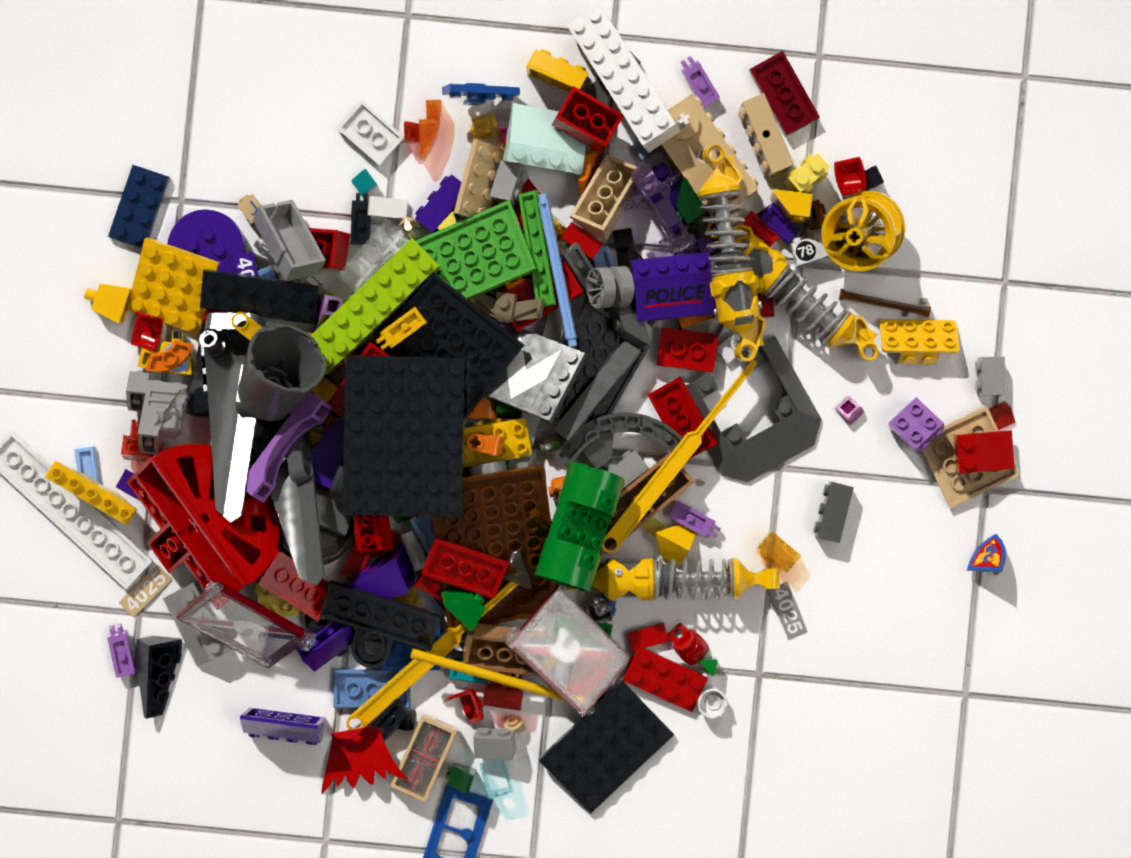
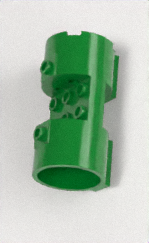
M569 462L558 497V505L534 574L536 577L591 593L602 558L600 550L610 518H614L624 486V478L602 469L589 467V465Z

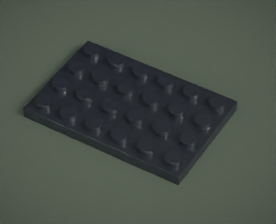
M590 302L586 303L574 324L577 346L571 347L584 352L587 357L555 416L560 420L625 341L617 335L616 330L612 326L613 316L602 309L594 308ZM565 339L563 345L568 346V341ZM651 344L644 349H639L641 354L585 423L613 412Z
M621 680L546 750L538 760L591 814L673 737L674 733Z

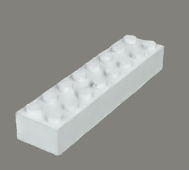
M599 3L567 25L648 153L681 132Z

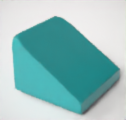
M366 168L351 180L362 196L378 186Z

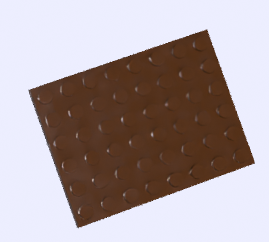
M544 465L462 477V517L432 516L435 537L508 562L509 565L498 590L522 569L528 570V577L482 616L478 624L489 625L530 618L550 593L559 586L557 583L538 578L534 575L550 529L538 520L531 519L529 514L532 509L537 508L541 514L551 520ZM441 581V583H442V590H444V589H457V590L460 589V590H466V589H463V588H460V587H457V586H454V585H451V584H448V583H445V582H442V581ZM482 595V597L485 599V602L490 598ZM557 600L545 615L562 613V604ZM445 607L448 628H457L461 622Z

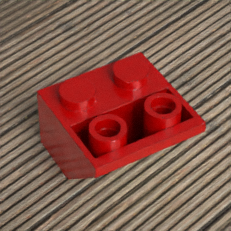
M353 515L357 552L364 556H382L393 551L389 516Z

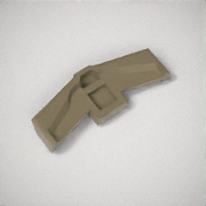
M497 292L496 298L487 294H481L470 299V301L499 322L510 323L542 318L545 299L517 302L518 295Z

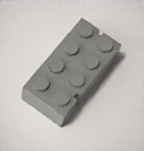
M288 200L278 202L277 205L272 203L259 206L253 221L276 265L279 264L278 269L285 282L320 274L326 260L295 202Z

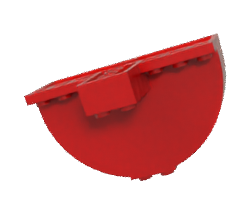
M184 444L168 448L150 457L127 481L160 528L147 544L169 574L183 564H186L204 591L215 582L220 581L240 593L255 581L271 563L279 540V517L277 511L272 509L274 503L271 495L268 496L265 502H262L252 497L246 491L242 517L230 523L215 509L212 446ZM220 592L211 598L217 609L230 600L221 595Z

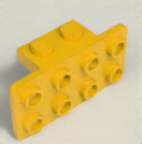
M880 320L882 351L885 353H899L898 364L932 365L937 364L940 353L956 354L959 352L957 325L954 320Z
M500 417L491 419L492 423L484 424V421L473 422V426L464 428L463 468L530 456L532 450L526 420L520 418L503 421V418ZM473 432L504 437L501 456H493L470 450L466 445V437ZM474 437L473 440L469 441L472 443L473 447H475L476 444L480 443V441L477 440V437Z

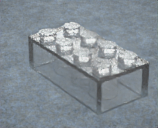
M387 217L337 277L356 292L394 255L398 248L401 249L408 242L406 240L408 235Z

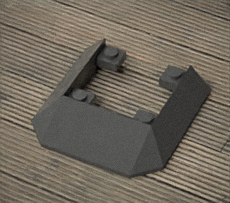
M775 336L765 341L764 346L758 347L753 360L757 362L754 369L768 362L786 396L770 404L779 422L746 439L738 423L720 431L717 423L713 420L709 428L718 444L707 450L723 476L749 482L815 445L822 419ZM749 351L743 353V357L746 358L749 354ZM710 373L686 385L704 419L710 411L703 398L718 390Z

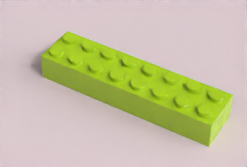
M413 238L395 253L311 335L317 341L321 353L325 355L326 375L330 376L345 362V355H352L420 289L432 272L437 273L441 269Z

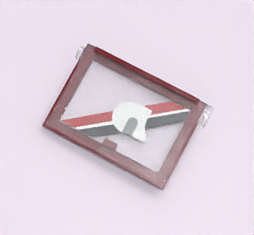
M210 581L205 591L182 609L176 617L178 620L268 669L299 646L303 651H309L316 640L314 633L303 629L220 581Z
M559 586L550 593L520 629L516 626L512 627L503 637V642L582 717L584 715L590 716L594 713L595 707L593 705L632 660Z

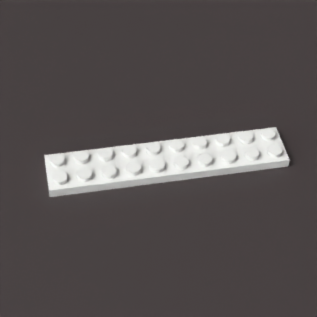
M11 431L0 442V473L119 584L128 589L151 565L153 560L96 507L45 478L51 465L14 431Z

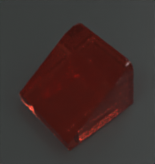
M404 121V140L407 144L420 143V125L418 123Z
M1004 401L989 408L998 430L1015 423L1012 409L1007 402Z

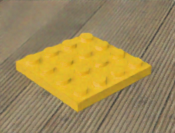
M146 237L126 310L161 318L163 323L199 335L204 323L201 318L206 309L200 308L203 270L218 271L220 262Z

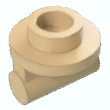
M412 217L404 218L399 223L400 230L406 231L410 239L416 238L413 229L417 228L418 221Z
M511 716L504 722V727L509 730H515V734L526 730L523 720L519 716Z

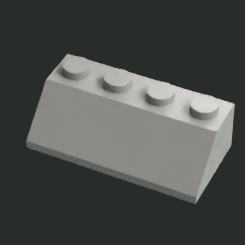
M198 581L163 598L197 667L232 650L230 647L176 618L182 609L203 593ZM206 602L192 614L193 616L216 618L209 602Z

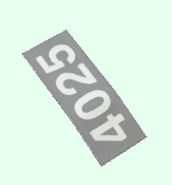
M788 582L780 584V589H768L788 640L807 633L808 631Z

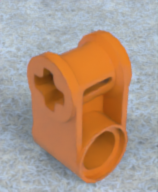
M493 399L480 400L475 406L474 412H471L467 419L497 418L496 401Z
M476 432L470 433L466 437V445L470 450L493 456H501L504 437ZM474 437H477V440L480 441V443L476 444L475 447H473L472 443L469 441L473 440Z

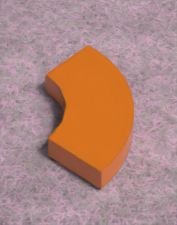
M592 148L585 153L584 169L578 180L580 196H582L600 166L601 153Z
M175 340L166 351L150 354L145 371L163 373L176 369L189 358L194 345Z

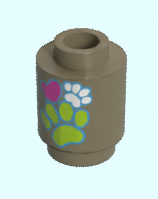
M556 433L543 437V442L539 443L542 453H546L549 456L559 449L565 439Z

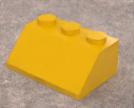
M544 49L540 51L535 50L526 66L528 75L570 93L573 86L582 90L588 78V72H586L584 67L580 65L574 67L568 64L569 61L562 57L556 59L551 56L550 52Z

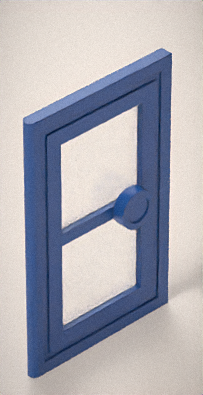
M446 784L423 858H475L494 799L470 791L469 794H466Z

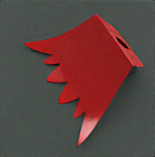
M358 728L331 733L333 738L321 794L327 790L334 779H336L338 787L342 783L344 776H346L352 788L356 786L360 774L364 780L373 785L375 771L384 779H386V770L396 777L408 780L391 757L380 729Z

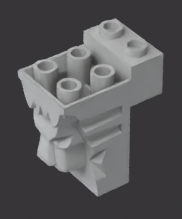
M130 371L126 387L127 410L142 412L138 429L139 453L157 455L162 446V439H175L177 435L181 434V421L188 407L187 385L179 382L150 380L149 373Z

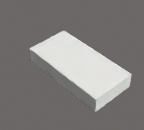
M369 196L367 216L404 219L407 217L408 200Z

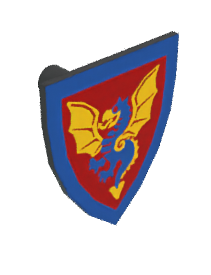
M997 534L985 540L976 549L969 561L967 571L992 572L994 575H998L1003 571L1006 561V548L1002 539Z

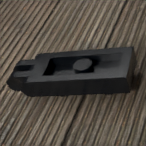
M356 193V200H352L351 245H370L371 216H367L368 193H364L363 201H360V193Z
M396 699L370 728L380 729L384 742H386L408 718L411 712L401 699Z

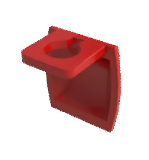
M860 156L834 162L835 178L842 196L859 193L866 189V174Z
M135 312L138 317L133 328L131 345L155 351L161 338L163 319Z
M682 623L676 625L667 635L674 643L672 647L677 655L690 666L700 661L710 648L702 636L692 629L688 631ZM678 630H682L681 634L683 636L681 638H674L675 633Z
M468 689L445 698V701L456 697L460 698L469 724L484 719L483 704L473 689Z

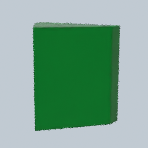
M716 657L702 658L699 663L711 676H714L717 665Z

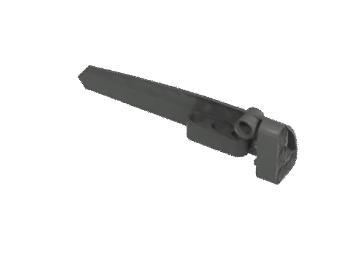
M208 313L200 342L204 347L215 509L230 523H233L242 517L257 418L242 406L238 397V385L250 340L232 326L231 318L235 313ZM246 313L259 325L267 327L259 315ZM237 315L234 318V323L238 327H243L246 324V318L243 315Z
M290 414L277 421L256 418L252 448L257 459ZM306 431L293 443L284 456L279 467L276 487L270 495L299 578L317 586L324 577V565L309 433Z

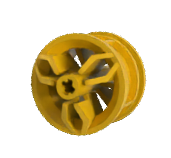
M862 191L837 203L828 212L822 225V242L828 256L840 267L856 272L868 271L876 268L898 251L905 237L906 224L900 207L893 199L880 192ZM879 231H885V234H881V233H877V232H879Z

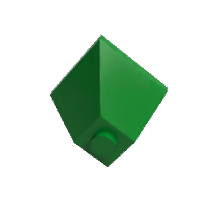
M444 589L441 591L444 606L471 632L486 610L485 599L481 594H475L469 590Z

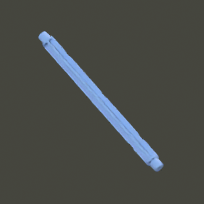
M547 193L538 195V204L563 320L565 338L568 341V346L573 347L577 346V335L572 319L550 201L547 198Z

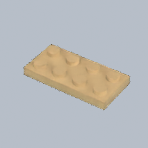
M473 139L454 209L455 214L469 218L492 207L493 199L490 197V193L500 161H503V149L482 140Z

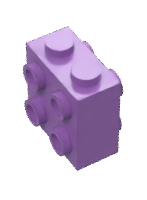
M917 397L888 423L889 428L916 454L919 451H925L930 445L929 442L933 438H939L944 432V423Z

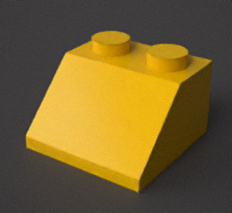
M774 189L771 192V201L792 223L802 224V222H805L810 217L813 194Z

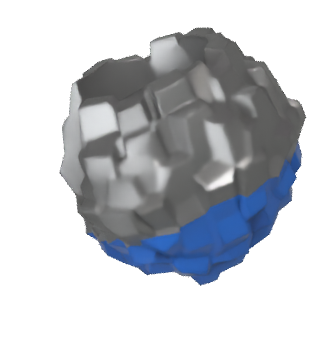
M595 594L586 604V613L597 624H607L615 616L616 602L608 601L602 594Z

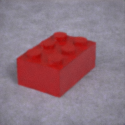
M573 86L555 117L552 126L602 154L624 115Z

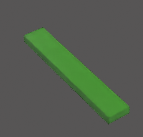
M536 190L518 194L525 239L537 271L531 273L535 299H545L544 307L557 305L548 247L538 204L539 193Z

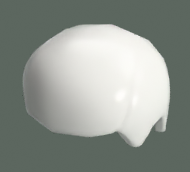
M716 689L705 690L698 699L699 711L704 717L710 719L722 716L727 708L726 696Z

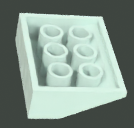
M512 103L503 161L582 174L586 145L552 126L559 111Z

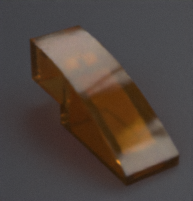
M426 100V119H419L421 161L426 160L437 139L442 118V100Z

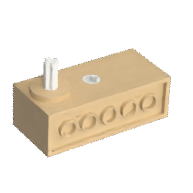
M690 94L668 110L681 132L657 148L680 180L687 178L698 196L697 192L713 172V169L703 159L701 160L700 156L702 157L703 151L711 145L721 146L728 156H734L735 167L743 177L740 183L741 190H739L741 191V196L729 202V204L740 205L759 189L757 185L759 183L753 175L750 176L746 170L748 168L742 159L738 160L735 155L737 153L735 148L731 144L726 143L724 140L725 134L720 128L717 129L715 127L711 114L709 112L705 113L702 108L703 103L699 97H694L693 94ZM710 150V157L712 159H716V152L714 150ZM713 200L701 201V203L705 205L713 203ZM714 209L706 210L704 215L706 217L714 216Z

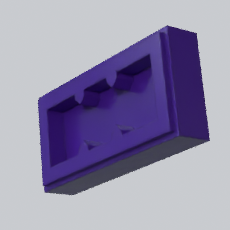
M773 204L760 217V220L771 228L786 244H789L801 230Z

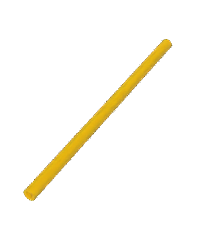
M412 649L410 658L565 702L552 688L417 649ZM574 695L580 702L584 699V697ZM598 701L593 702L587 709H591Z

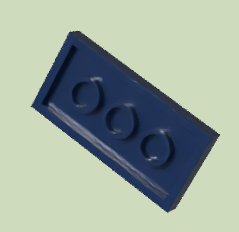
M132 165L108 237L142 248L144 239L146 237L150 238L170 177Z

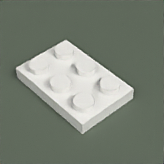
M362 99L336 127L378 166H381L405 139L400 132Z

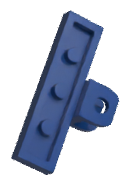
M480 83L448 84L442 87V95H449V98L452 99L466 96L463 105L478 106L485 104L486 100H495L496 98H502V101H512L514 97L520 95V87L487 86Z

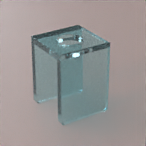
M501 759L508 787L491 791L484 762L480 763V770L489 799L513 792L514 788L506 760Z

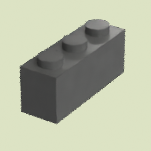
M829 481L828 485L825 484L823 489L824 502L820 503L818 514H820L819 522L816 521L813 532L816 533L815 537L840 543L854 487Z

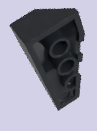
M200 339L189 393L190 400L187 401L189 411L195 415L209 413L204 347Z
M149 636L136 639V663L145 719L163 715L170 694L168 689L171 680L174 681L175 679L174 671L176 665L181 660V638Z

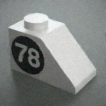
M804 236L793 239L794 243L789 245L796 267L829 257L823 244L811 238L804 239Z

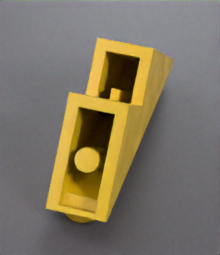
M54 461L45 476L48 480L125 525H128L137 511V508L119 493L102 486L94 478L60 462Z

